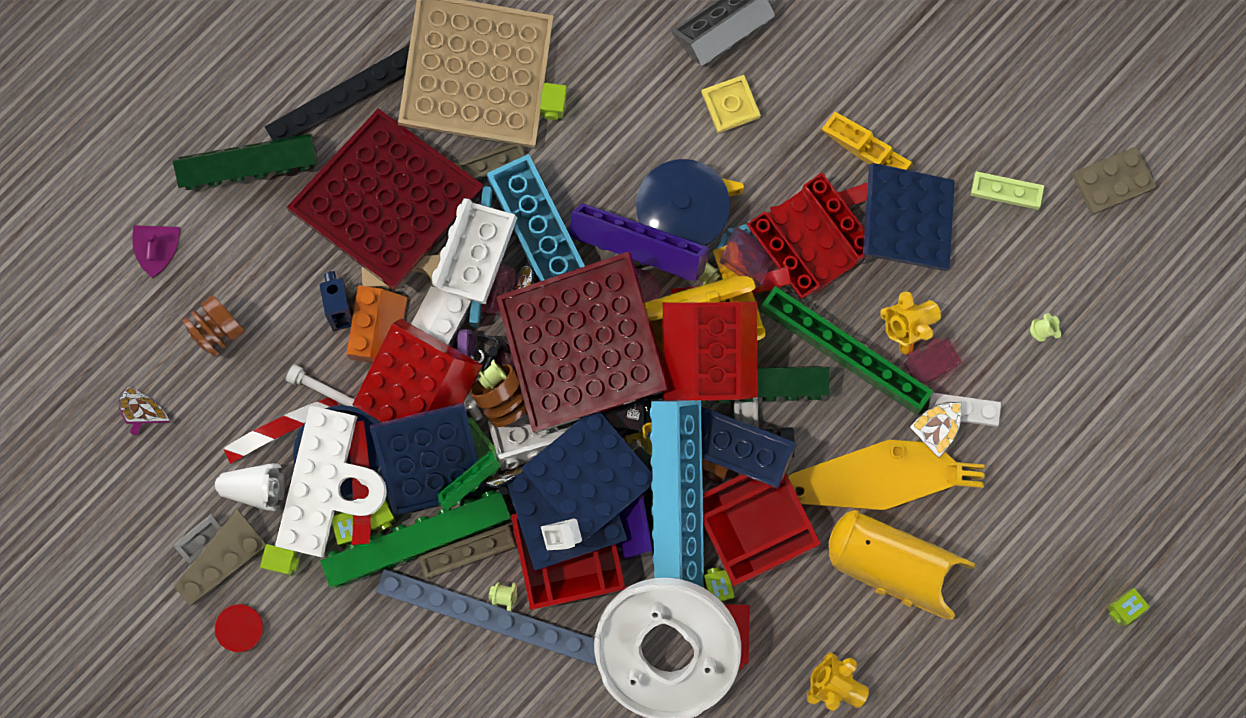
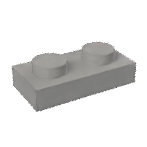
M210 514L177 541L174 547L190 564L217 534L221 525Z

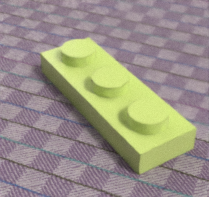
M976 171L970 196L1039 210L1044 185Z

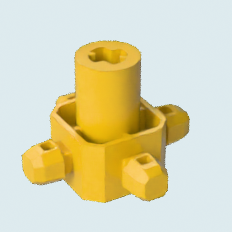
M905 291L900 293L898 304L881 309L880 317L885 320L888 337L899 343L901 353L908 355L913 352L915 342L932 338L933 330L929 325L941 319V311L939 306L931 300L920 305L914 304L913 295Z
M828 652L823 657V662L813 670L810 676L811 689L807 692V701L811 704L823 701L826 708L831 711H835L840 706L841 700L855 708H860L867 700L869 689L853 679L852 674L857 669V662L852 658H847L841 662L835 654Z

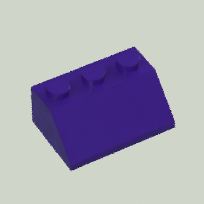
M642 494L619 513L627 537V541L616 544L618 555H623V561L652 556V546Z

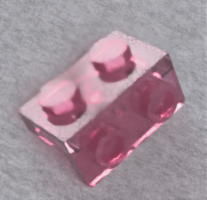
M500 264L486 304L482 305L481 313L501 315L497 296L513 291L516 275L515 269Z

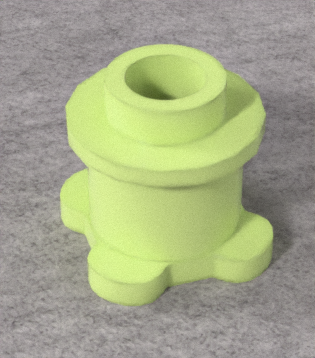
M706 261L705 271L698 279L703 282V285L715 282L720 277L718 274L719 269H715Z
M1047 313L1044 314V319L1042 320L1034 319L1030 326L1033 338L1039 342L1044 341L1050 336H1054L1056 339L1060 338L1061 332L1059 330L1060 322L1058 317Z
M493 360L491 361V366L485 371L479 372L481 377L478 380L487 390L489 388L494 390L495 386L508 376L498 363Z
M501 582L491 586L489 600H492V605L507 606V611L511 612L517 600V583H513L512 587L501 585Z

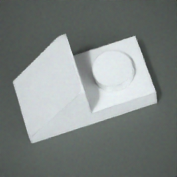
M576 519L541 526L547 550L568 549L575 547V544L582 541Z

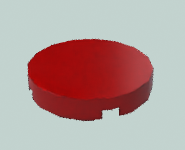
M243 604L231 605L224 609L217 617L214 626L215 636L219 644L226 650L236 653L247 652L259 643L264 632L263 620L260 614L252 607Z

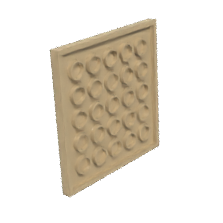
M416 0L398 125L535 148L553 15L468 0Z

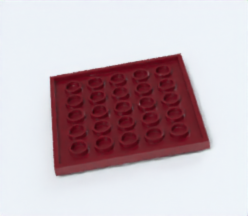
M377 108L290 202L287 210L392 290H395L455 223L457 208L462 204L463 200L466 198L473 202L483 191L484 185L405 127L399 126L398 122Z
M625 252L497 296L533 433L554 428L585 416L600 413L669 390L630 252Z

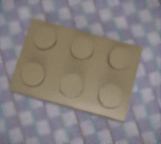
M1136 146L1075 171L1072 174L1091 215L1156 188Z

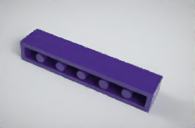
M581 203L572 211L569 235L579 242L589 243L601 250H609L618 255L630 252L632 259L639 261L641 264L659 268L665 273L681 276L688 281H696L705 271L709 247Z

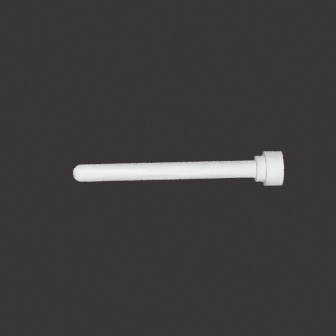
M295 364L290 368L286 376L287 382L293 385H300L302 383L343 405L355 407L352 405L354 399L307 376L303 368Z

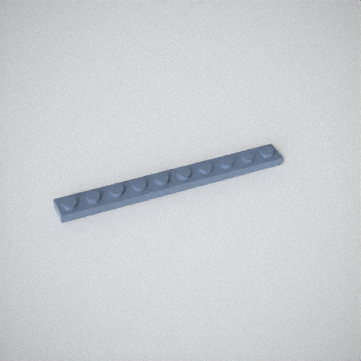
M385 569L383 570L376 590L379 594L597 666L594 653L595 639L512 611L509 612L506 609Z

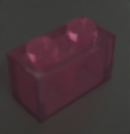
M948 337L942 341L940 338H937L927 344L929 348L921 352L917 349L907 355L908 359L904 366L910 376L925 385L961 364L962 361Z

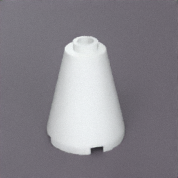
M271 463L221 473L215 481V489L221 497L267 511H276L280 507L276 506L278 500H283L285 476L284 473H279L278 468H282L281 465Z

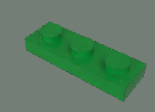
M493 450L489 451L437 494L440 506L445 511L457 506L462 498L469 492L475 491L483 480L496 474L501 466L498 455Z

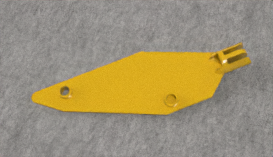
M886 440L792 473L788 478L794 490L801 488L804 491L803 495L798 496L801 504L887 510L953 486L984 488V482L962 479H984L985 473L964 471L962 469L984 470L985 464L956 462L946 452L938 458L924 442Z

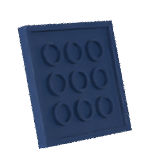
M876 163L870 164L863 255L942 271L949 270L955 180Z
M464 403L370 425L394 516L440 505L437 494L479 461ZM483 481L475 491L469 492L462 499L486 493Z
M601 412L582 417L521 467L524 474L564 521L570 519L577 520L582 543H585L651 488L653 481L651 471Z
M524 472L505 478L508 479L516 476V479L507 483L535 571L627 541L618 514L585 543H577L575 547L568 549L547 550L541 526L564 520Z

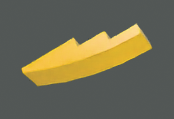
M837 112L833 113L822 128V131L869 165L876 163L905 170H911L913 167L911 161L895 153L888 144L873 137L871 131Z

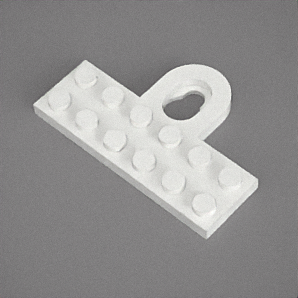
M314 406L309 407L275 546L323 557L334 511L357 516H368L378 511L383 505L386 498V485L383 478L372 469L346 463L357 416ZM356 478L361 484L368 487L369 495L365 499L348 501L342 497L340 487L345 479Z

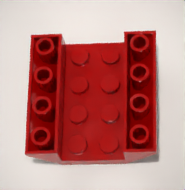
M823 173L805 183L800 192L769 213L764 211L746 224L778 269L788 266L790 285L800 299L820 291L866 257L863 255L865 229Z
M757 301L663 302V369L669 387L668 391L663 392L664 400L700 401L757 398Z

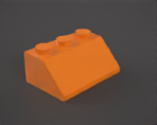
M358 285L346 353L350 360L373 363L392 323L401 318L404 320L407 297L380 288Z

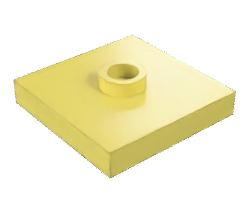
M745 75L701 90L717 133L761 117Z

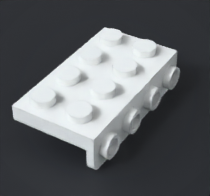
M465 198L457 208V218L454 225L449 229V239L446 247H443L441 250L440 263L432 274V284L439 291L486 304L517 216L472 203L470 199Z
M527 412L517 421L503 427H494L488 421L498 460L501 464V470L514 469L521 464L528 463L580 419L538 433L532 432Z

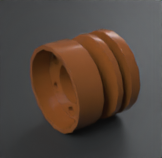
M212 294L201 303L206 313L204 316L193 310L191 314L197 321L193 324L188 317L182 319V322L185 324L188 334L203 350L216 357L219 354L213 346L216 342L224 350L227 348L222 340L224 335L235 341L245 330Z
M509 364L500 365L508 377L496 385L494 390L491 388L487 390L479 380L470 389V395L477 405L484 409L483 413L489 418L490 423L494 427L507 426L517 421L527 412L517 373Z

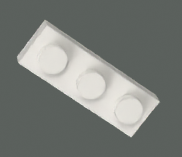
M932 393L929 397L928 409L945 402H962L961 422L994 427L999 425L1001 402Z

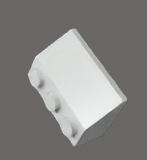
M431 286L411 324L452 347L458 337V331L462 329L470 314L471 301L439 291Z

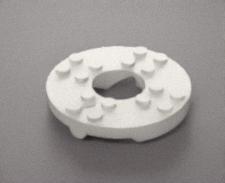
M653 578L629 586L611 600L598 623L594 640V653L604 686L627 709L646 718H693L716 704L732 686L741 660V640L731 613L711 592L697 584L681 579ZM659 624H667L674 627L684 636L685 640L691 643L694 649V657L687 666L681 670L668 672L661 671L649 664L644 658L641 643L644 636L653 627Z

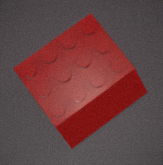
M401 318L392 323L352 405L379 421L386 422L464 403L483 365Z
M785 473L779 489L740 475L703 493V524L733 586L755 578L821 546L787 473Z
M517 514L511 515L530 610L625 589L616 545L535 571Z

